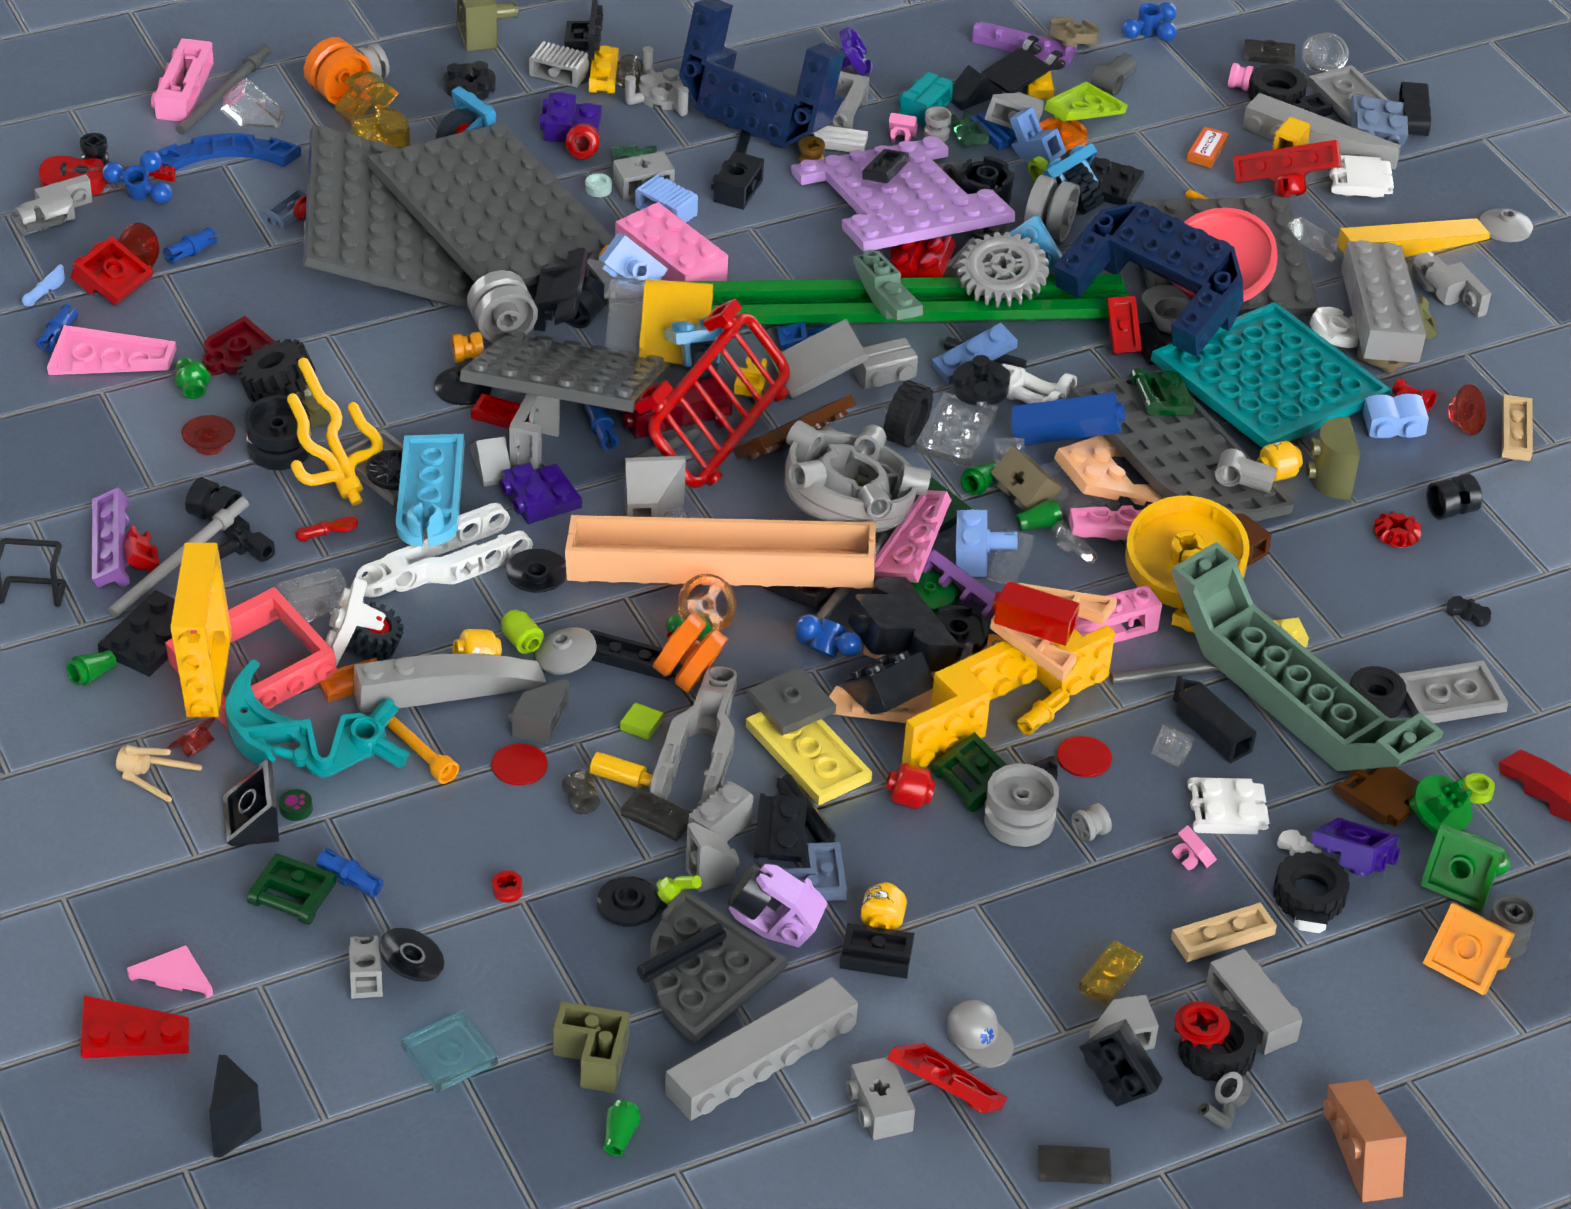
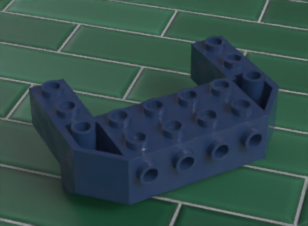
M700 0L694 3L679 77L684 87L689 89V97L696 110L705 113V116L710 119H719L726 122L727 126L731 128L745 130L754 138L766 139L773 146L785 148L831 124L843 102V96L836 94V88L844 59V51L825 43L808 48L797 93L793 96L733 70L737 52L724 47L733 5L721 0Z
M1142 202L1101 209L1054 266L1056 287L1078 298L1082 296L1103 269L1112 274H1119L1129 261L1196 293L1171 325L1173 345L1196 357L1220 327L1227 331L1232 328L1244 302L1243 278L1233 246L1225 240H1219L1210 236L1204 230L1196 229L1184 223L1181 219L1171 217L1161 212L1158 208L1148 206Z

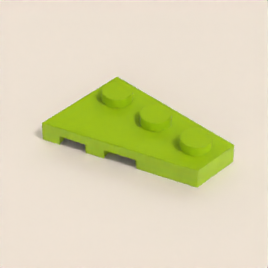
M1086 81L1048 99L1044 110L1051 113L1055 119L1072 121L1125 114L1128 105Z

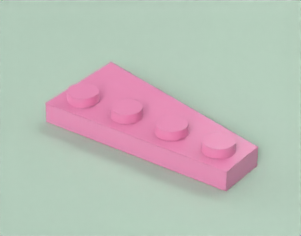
M64 325L48 363L47 371L48 375L165 371L170 369L177 350L176 342Z
M928 490L925 496L919 495L907 512L904 521L896 527L876 555L874 580L878 578L906 577L909 582H919L951 502L947 491Z
M1132 505L1121 506L1117 511H1111L1107 507L1070 508L1068 519L1071 534L1082 538L1098 537L1107 538L1112 541L1127 540L1129 528L1135 517L1142 510H1135Z

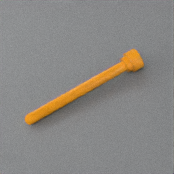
M395 716L391 719L387 727L429 764L431 775L439 783L446 784L457 776L459 765L450 756L438 755Z

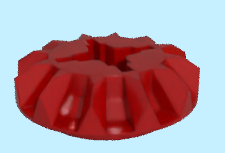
M1391 511L1389 515L1381 513L1379 519H1375L1373 531L1375 536L1387 545L1409 547L1419 541L1421 537V524L1415 522V517L1405 516L1404 512L1396 514L1394 511Z
M1200 1001L1187 1003L1179 1008L1174 1019V1032L1180 1033L1182 1042L1191 1041L1194 1048L1201 1044L1205 1045L1209 1050L1213 1044L1222 1045L1224 1038L1229 1035L1230 1021L1228 1016L1222 1009L1211 1003ZM1197 1019H1199L1203 1027H1207V1031H1202L1199 1026H1196Z

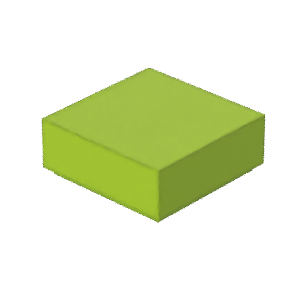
M635 702L621 720L620 730L649 740L663 722V712Z

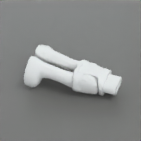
M1001 364L1010 371L1009 393L1006 397L1009 400L1017 399L1031 404L1068 399L1071 388L1077 386V377L1072 374L1065 373L1058 383H1050L1026 372L1022 367Z

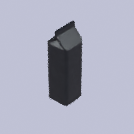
M1180 675L1177 676L1173 700L1177 703L1176 715L1229 763H1233L1250 754L1254 747L1257 732L1199 681L1183 679Z

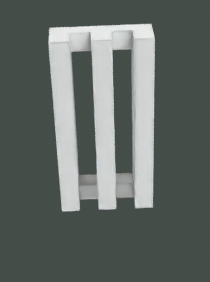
M826 126L815 132L814 136L824 140L825 149L844 152L854 150L865 151L868 131Z

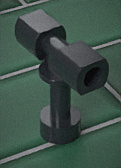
M239 515L234 518V523L223 531L229 537V541L218 547L220 560L234 552L243 555L247 551L260 562H265L275 555L274 542L262 532L252 533L250 531V523Z

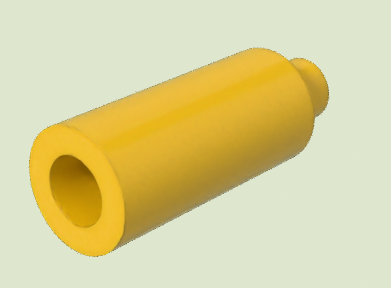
M598 751L595 753L590 765V774L640 789L642 785L651 786L653 774L647 773L646 766Z

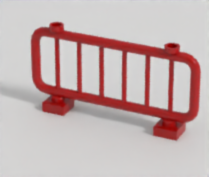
M736 299L715 307L704 320L703 325L709 332L719 327L723 332L673 390L669 382L665 380L647 388L635 403V409L639 414L649 410L655 412L649 420L648 431L652 442L663 457L678 456L660 431V425L666 419L703 468L697 476H693L685 467V484L691 488H701L706 483L708 486H711L718 482L723 475L717 469L773 400L779 402L789 394L787 388L784 387L790 377L789 364L786 358L754 316L748 313H740L735 316L742 308ZM744 324L750 328L778 367V376L775 380L771 378L738 333ZM733 337L736 338L770 385L761 397L724 348ZM720 352L757 401L748 413L711 365ZM706 369H708L743 417V420L735 429L731 427L697 381ZM693 385L730 434L721 447L683 397ZM678 402L682 404L717 451L708 463L704 461L669 414Z

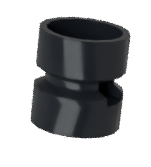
M584 277L577 314L572 319L565 321L567 324L575 328H585L609 301V293L602 282L593 277Z
M1471 474L1454 477L1451 480L1446 479L1433 482L1427 487L1426 498L1428 507L1432 515L1438 520L1457 516L1458 513L1465 514L1478 511L1482 505L1481 487L1477 479Z
M200 477L192 483L187 493L185 509L188 514L204 520L208 519L211 522L213 521L212 517L221 509L226 510L242 497L240 491L226 486L220 487L218 483Z

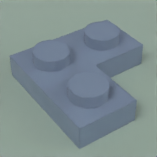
M840 842L807 843L809 868L783 869L801 882L809 878L814 889L819 891L826 901L847 900V886Z

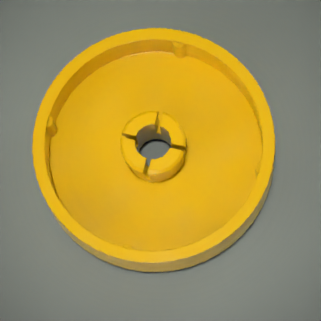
M1188 495L1164 498L1144 508L1133 520L1129 528L1125 552L1127 570L1137 587L1149 585L1162 604L1173 608L1185 609L1171 573L1172 568L1213 543L1218 542L1238 559L1237 566L1244 579L1250 549L1248 535L1239 519L1219 503L1206 498Z

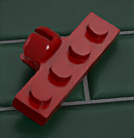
M1338 140L1233 156L1236 183L1271 179L1273 181L1274 194L1278 197H1291L1295 194L1300 196L1306 192L1305 177L1310 172L1342 167Z

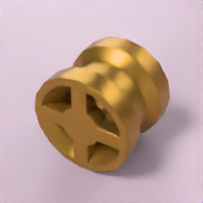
M816 136L802 138L799 141V150L801 152L798 155V163H801L803 160L824 159V140Z

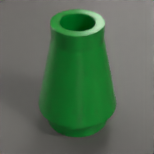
M989 461L986 464L967 468L961 477L963 490L970 495L983 494L996 479L991 474V471L996 467L997 463Z
M1046 499L1030 509L1016 514V520L1020 531L1056 528V524L1062 523V513L1056 500L1049 501Z
M107 650L100 653L74 656L67 663L66 670L73 684L87 686L107 671L115 668L117 662L114 654Z
M617 1100L607 1109L603 1150L611 1156L620 1157L624 1155L629 1141L641 1122L640 1109L634 1103Z

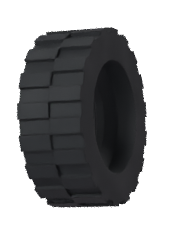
M1280 63L1264 64L1252 72L1249 98L1253 100L1261 93L1288 104H1297V98L1305 97L1308 80L1305 78L1304 73H1301L1297 68H1293V66ZM1269 86H1279L1286 89H1275Z
M911 380L904 381L899 386L889 404L883 428L887 436L886 440L906 448H911L912 445H915L926 427L932 410L933 390L930 387Z
M1312 851L1294 853L1293 856L1286 857L1284 862H1281L1278 866L1273 887V897L1276 898L1277 906H1280L1285 914L1291 915L1294 919L1296 910L1301 909L1328 914V921L1334 919V916H1338L1342 912V908L1345 907L1350 886L1348 881L1349 875L1344 871V867L1339 865L1334 858H1329L1325 854L1312 853ZM1300 879L1315 880L1324 884L1328 891L1323 895L1306 894L1295 887V882Z
M1222 1006L1219 1008L1226 1013L1230 1021V1030L1227 1038L1235 1043V1050L1232 1053H1214L1205 1049L1201 1044L1194 1048L1191 1041L1182 1042L1181 1037L1178 1048L1180 1049L1179 1056L1183 1060V1065L1189 1068L1192 1074L1202 1077L1203 1080L1216 1081V1083H1218L1223 1075L1229 1072H1238L1245 1076L1246 1072L1252 1068L1258 1046V1034H1256L1254 1024L1252 1025L1246 1016L1239 1014L1240 1012ZM1197 1019L1196 1026H1199L1202 1031H1207V1027H1203L1202 1023Z

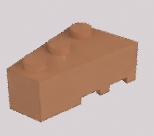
M1368 1079L1329 1084L1327 1099L1323 1101L1324 1115L1330 1122L1361 1202L1403 1197L1407 1136Z

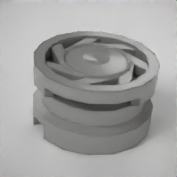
M372 43L368 45V48L361 47L356 49L368 58L372 66L370 83L375 82L376 79L381 80L388 77L390 72L389 62L379 44Z

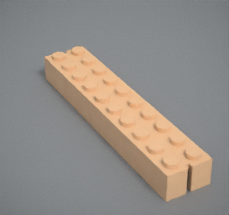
M571 515L569 535L565 548L567 581L638 582L641 584L669 583L673 585L682 583L732 586L761 585L764 587L873 588L876 559V522Z

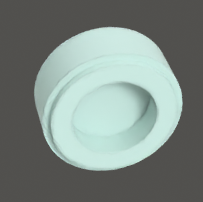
M592 174L585 180V191L593 197H605L612 192V180L605 174Z

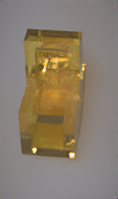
M360 71L346 80L345 83L350 88L334 108L353 124H356L371 104L383 113L399 92L374 72Z
M375 107V114L351 117V134L371 141H380L396 148L410 146V127L406 117L398 110L387 107Z

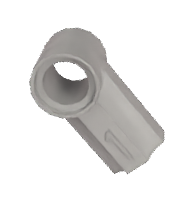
M1231 448L1222 452L1215 471V477L1224 486L1232 487L1240 484L1270 493L1277 468L1246 459L1241 451Z

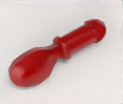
M349 516L327 523L322 521L317 525L299 528L295 536L299 541L305 542L318 536H327L329 531L349 532L356 528L358 520L355 516Z

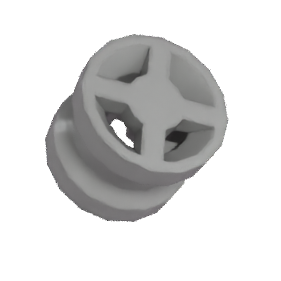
M1099 803L1090 805L1086 811L1078 810L1071 817L1074 832L1083 842L1094 840L1097 834H1108L1112 828L1107 810Z

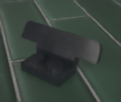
M584 248L568 251L566 265L541 270L534 302L538 308V318L534 325V331H545L547 320L552 321L553 310L557 309L555 325L576 316L588 260V253Z

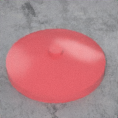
M1214 208L1197 213L1184 221V223L1196 229L1204 230L1210 236L1227 241L1235 248L1243 278L1244 302L1259 294L1269 284L1277 267V244L1272 231L1260 218L1240 209ZM1173 283V285L1181 289L1190 300H1192L1193 297L1196 295V293Z

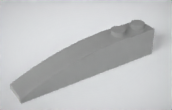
M1261 93L1245 108L1242 129L1274 141L1275 132L1288 117H1293L1310 123L1308 144L1338 140L1340 155L1381 157V161L1390 162L1391 169L1397 167L1401 149L1399 144Z
M435 654L354 664L353 694L359 712L365 714L372 713L383 699L388 700L390 698L394 701V705L399 708L531 690L546 685L547 682L539 661L485 654Z

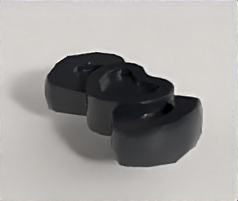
M1454 596L1447 602V613L1450 616L1459 615L1463 620L1473 621L1477 627H1484L1491 621L1490 608L1475 603L1474 599L1468 600L1461 596Z

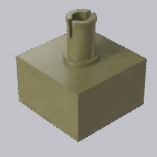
M456 0L457 26L467 51L497 48V19L518 18L516 1L496 4L495 0Z

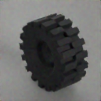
M285 339L283 342L276 340L270 346L267 343L262 346L263 349L252 351L253 355L246 356L243 359L245 363H240L238 366V378L252 403L272 395L288 396L291 393L296 394L298 391L303 392L306 389L305 385L307 383L298 366L300 358H307L314 372L316 371L304 344L296 339L293 341Z

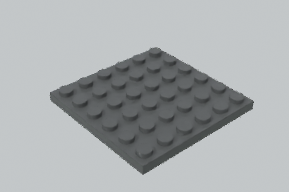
M1289 197L1130 200V203L1142 202L1148 206H1154L1161 212L1171 217H1177L1183 222L1197 213L1214 208H1235L1257 216L1265 222L1275 237L1278 262L1274 276L1269 284L1259 294L1243 302L1237 317L1272 302H1276L1293 316H1312L1316 309L1319 308ZM1143 268L1148 289L1157 285L1174 286L1171 281Z
M513 330L505 333L462 368L460 381L633 413L636 410L635 403L647 388L663 382L670 374L671 362H665L663 357L649 355L647 358L637 357L635 352L621 350L619 353L609 352L607 347L599 345L591 346V348L580 346L581 343L577 341L554 342L553 338L549 336L526 337L524 332Z

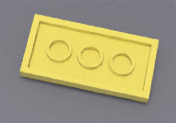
M762 712L746 718V728L777 762L794 777L797 783L818 806L872 781V771L822 719L782 736Z

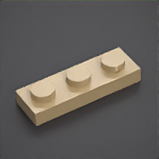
M1504 395L1502 400L1501 457L1512 460L1531 461L1533 454L1532 398Z
M1260 902L1173 929L1171 940L1186 962L1275 935L1277 925Z

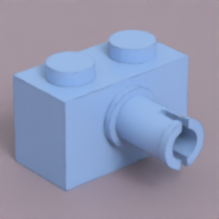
M619 232L598 259L605 264L602 269L615 279L618 275L626 281L624 287L635 295H638L640 292L644 294L645 279L660 280L668 270L631 239Z
M957 510L956 566L971 577H987L988 553H990V550L1017 551V531L990 532L987 522V510Z

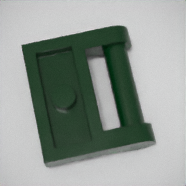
M1141 367L1135 368L1130 372L1129 377L1133 385L1138 387L1145 401L1144 407L1149 415L1193 416L1196 406L1178 372H1146ZM1150 386H1152V388H1153V390H1154V392H1155V394H1156L1157 397H1155V395H1154V393H1153V391H1152V389H1151Z
M974 732L938 758L932 764L931 772L937 778H943L964 800L963 805L970 812H975L987 800V786L992 774L1001 767L1007 766V764ZM958 764L979 787L972 791L956 775L952 767Z
M276 853L250 888L247 902L255 906L262 904L296 916L300 922L310 925L316 916L318 908L335 886L336 874ZM271 888L305 900V902L300 904L269 893L267 890Z

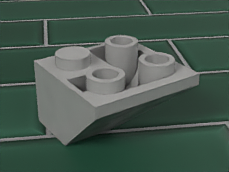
M685 456L625 458V515L628 517H669L684 505Z

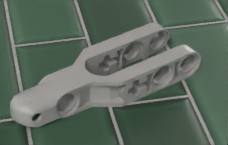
M723 666L708 668L699 688L694 706L672 719L652 777L650 799L667 802L688 738L696 734H708L716 738L711 752V765L709 770H705L702 796L697 806H701V802H706V799H710V795H714V792H718V788H722L734 753L735 729L728 717L737 686V672Z

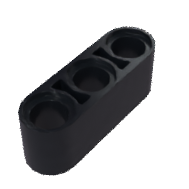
M1402 81L1399 91V102L1404 104V116L1408 117V134L1428 136L1431 127L1429 86L1427 83Z

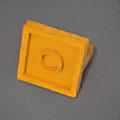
M1451 903L1423 964L1479 994L1485 995L1497 971L1506 969L1511 959V956L1506 954L1515 934L1456 903Z

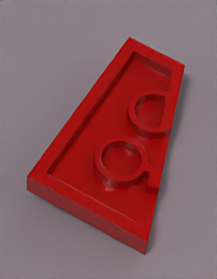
M89 996L83 997L82 1058L189 1053V1017Z
M926 1043L893 1047L887 1060L968 1102L967 1104L972 1109L980 1113L1002 1110L1008 1098Z

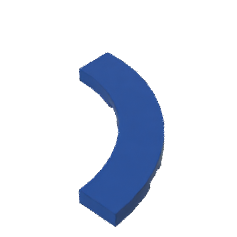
M228 133L195 137L191 139L190 143L177 146L175 143L157 151V153L161 156V165L173 166L175 171L195 162L222 157L254 158L285 167L301 156V147L270 137V140L255 138L254 134Z

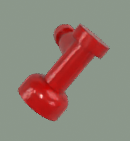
M1401 378L1395 382L1392 393L1395 394L1394 397L1402 394L1422 396L1426 412L1431 410L1437 398V391L1430 388L1421 391L1406 384V380Z

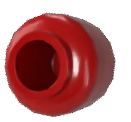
M578 123L572 126L566 135V149L574 158L581 160L589 159L599 149L600 134L591 124Z
M903 763L899 765L896 772H889L885 789L890 790V799L894 804L917 810L924 804L928 805L930 803L936 781L931 779V773L928 769Z

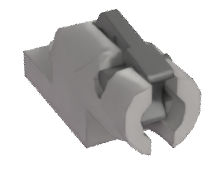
M85 174L34 189L36 200L25 202L19 207L14 208V212L19 215L15 217V221L19 231L25 236L74 220L75 207L93 202L90 179Z
M1424 252L1415 257L1411 269L1412 274L1425 291L1432 292L1444 305L1463 302L1477 318L1487 315L1492 293L1462 262L1447 266L1437 255L1431 252Z

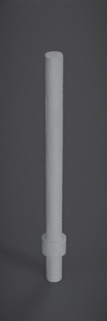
M240 497L226 510L221 509L212 517L213 521L186 543H206L220 530L225 531L234 523V518L249 506L248 501L244 497ZM184 545L108 608L109 613L115 618L118 617L180 565Z

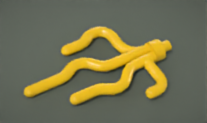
M300 358L298 366L313 397L330 414L331 419L327 427L326 439L331 452L312 441L309 435L310 422L297 394L291 393L287 396V402L298 423V440L307 452L324 461L329 471L309 474L299 460H294L291 463V469L298 481L308 486L335 482L343 499L349 498L351 505L356 506L363 501L359 494L363 490V486L358 476H356L355 467L357 464L368 461L375 454L382 452V437L377 429L366 421L359 405L356 402L349 403L347 407L349 414L358 430L369 438L371 447L352 453L347 457L338 438V431L342 425L343 418L341 410L336 402L323 391L307 358Z

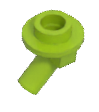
M698 875L678 876L675 879L665 877L657 881L659 889L657 894L663 902L669 905L684 889L700 888L702 880Z

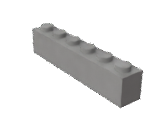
M831 977L667 1070L665 1095L690 1121L702 1114H708L724 1101L738 1097L745 1089L755 1083L767 1080L779 1069L786 1065H793L800 1057L810 1051L822 1048L829 1040L840 1034L848 1033L856 1025L858 1002Z

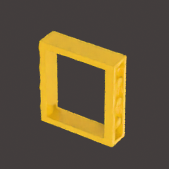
M184 543L171 621V633L187 717H219L232 631L217 543ZM190 630H197V634H191Z

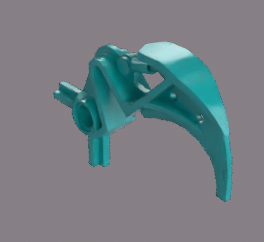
M252 659L244 667L226 696L225 714L229 734L238 750L248 760L257 765H260L266 759L273 763L276 760L273 755L292 760L296 767L306 766L307 770L317 777L326 778L366 758H373L375 755L399 769L406 765L410 757V752L385 739L386 733L384 728L399 711V707L394 705V701L390 698L388 700L383 699L370 716H366L363 713L341 715L330 754L323 758L319 756L311 719L297 720L276 714L265 708L255 698L251 689V680L260 666V663ZM297 742L299 744L295 750L279 745L272 746L273 744Z

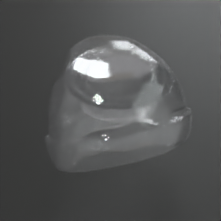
M1317 33L1312 35L1305 41L1302 48V58L1306 66L1319 73L1342 68L1345 66L1349 56V50L1345 41L1333 33Z

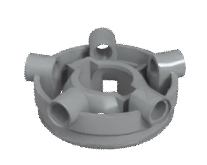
M800 420L791 427L786 439L787 444L791 445L785 464L784 486L786 492L797 507L818 521L876 522V533L890 530L904 521L907 512L914 503L916 495H926L931 471L911 466L898 453L884 446L887 436L885 431L878 425H867L858 436L844 432L818 431ZM865 439L872 441L875 446L869 445ZM857 474L868 478L865 486L857 485L855 482Z

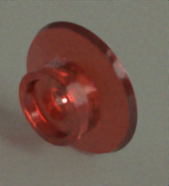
M134 223L126 227L119 238V242L152 268L160 252L156 233L144 223Z
M1466 384L1459 389L1456 397L1451 399L1448 409L1451 421L1455 425H1459L1464 432L1476 435L1481 432L1485 425L1486 404L1481 391L1473 384Z
M204 415L191 419L183 426L181 436L186 444L203 455H215L221 452L235 435L234 425L226 418L216 415Z
M214 716L194 727L171 743L166 749L171 751L181 747L187 758L197 754L215 741L208 729L216 721V717Z

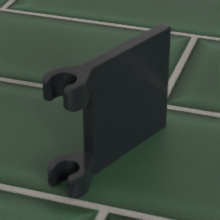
M1031 35L1027 37L1020 48L988 67L980 74L1004 92L1016 93L1049 71L1060 70L1066 64L1065 61L1059 59L1063 56V53L1058 50L1051 52L1045 62L1034 56L1040 53L1042 49L1041 46L1034 45L1039 41V38Z

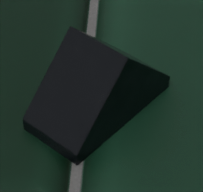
M968 64L953 84L951 103L962 111L990 100L993 94H1002V90Z

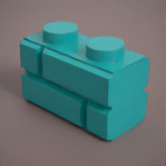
M927 72L920 79H915L911 88L907 92L902 91L899 96V114L917 117V124L925 126L927 124L925 122V113L928 108L935 106L945 107L952 101V80L944 77L939 78L938 75Z

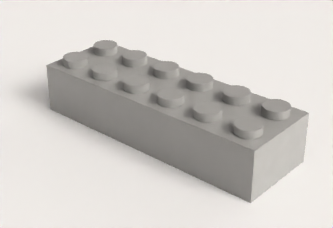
M1364 240L1357 242L1347 241L1341 271L1357 335L1360 339L1363 358L1419 363L1426 332L1401 245L1394 243L1377 244Z

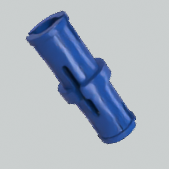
M206 227L194 235L183 236L181 241L163 249V254L170 252L169 255L164 257L169 264H174L187 256L193 257L199 254L201 249L217 243V237L210 238L216 235V232L213 228Z
M63 305L56 317L51 318L46 324V330L37 340V346L40 350L45 343H48L43 352H52L63 326H70L78 317V311L75 307L70 314H67L72 305Z
M586 404L585 411L591 421V430L598 436L602 448L610 450L607 444L609 442L612 449H615L619 444V438L613 429L614 422L612 418L606 414L604 407L597 406L595 408L594 405Z
M325 848V851H322L317 858L316 866L318 868L336 874V878L339 879L341 884L355 887L370 898H374L383 886L382 878L361 868L359 862L355 860L349 861L329 848Z

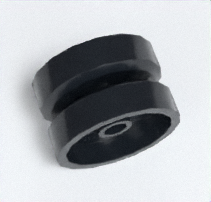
M286 395L263 397L248 408L244 419L245 432L247 434V450L250 458L257 465L269 470H286L291 468V463L294 460H299L301 463L305 462L310 453L302 447L298 440V423L287 402ZM302 403V405H303V407H304V409H305V412H306V414H307V416H308V419H309V422H310V429H311V419H310V414H309L308 408H307L306 405H304V404ZM309 430V435H310V438L312 439V434H311V431Z

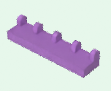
M982 21L980 23L976 22L974 25L972 43L1014 52L1022 46L1027 37L1034 35L1039 38V41L1034 45L1037 44L1042 49L1040 53L1034 56L1046 61L1051 52L1058 50L1063 53V56L1059 59L1065 61V66L1070 65L1077 47L1073 48L1071 45L1063 46V41Z
M119 487L92 499V581L98 588L113 581L121 587L129 585V576L125 572V568L129 566V563L126 562L123 545L126 541L125 527L129 525V517L125 513V509L129 507V499Z
M933 549L929 554L923 573H928L933 568L936 573L942 575L938 581L939 585L946 588L953 582L955 587L963 592L960 596V600L963 603L967 604L973 599L984 608L982 615L987 620L991 619L996 611L992 609L995 594Z

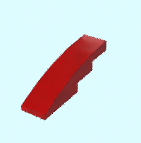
M1521 749L1499 762L1500 774L1524 782L1525 794L1548 802L1551 815L1571 822L1570 774L1548 761Z

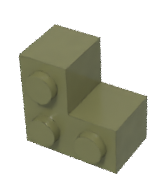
M561 1001L553 1028V1055L581 1060L580 1088L610 1093L616 1092L629 1043L630 1012Z

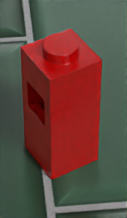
M1007 581L1002 592H996L992 602V609L996 610L994 623L1066 646L1077 626L1080 603Z

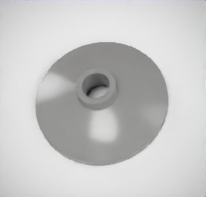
M1489 209L1482 213L1479 219L1481 224L1489 231L1490 237L1502 242L1523 241L1531 235L1533 230L1531 220L1526 215L1513 209Z
M569 627L560 629L543 639L541 646L535 652V659L539 661L541 669L546 673L554 675L572 673L584 667L593 658L597 648L596 640L592 633L583 628Z

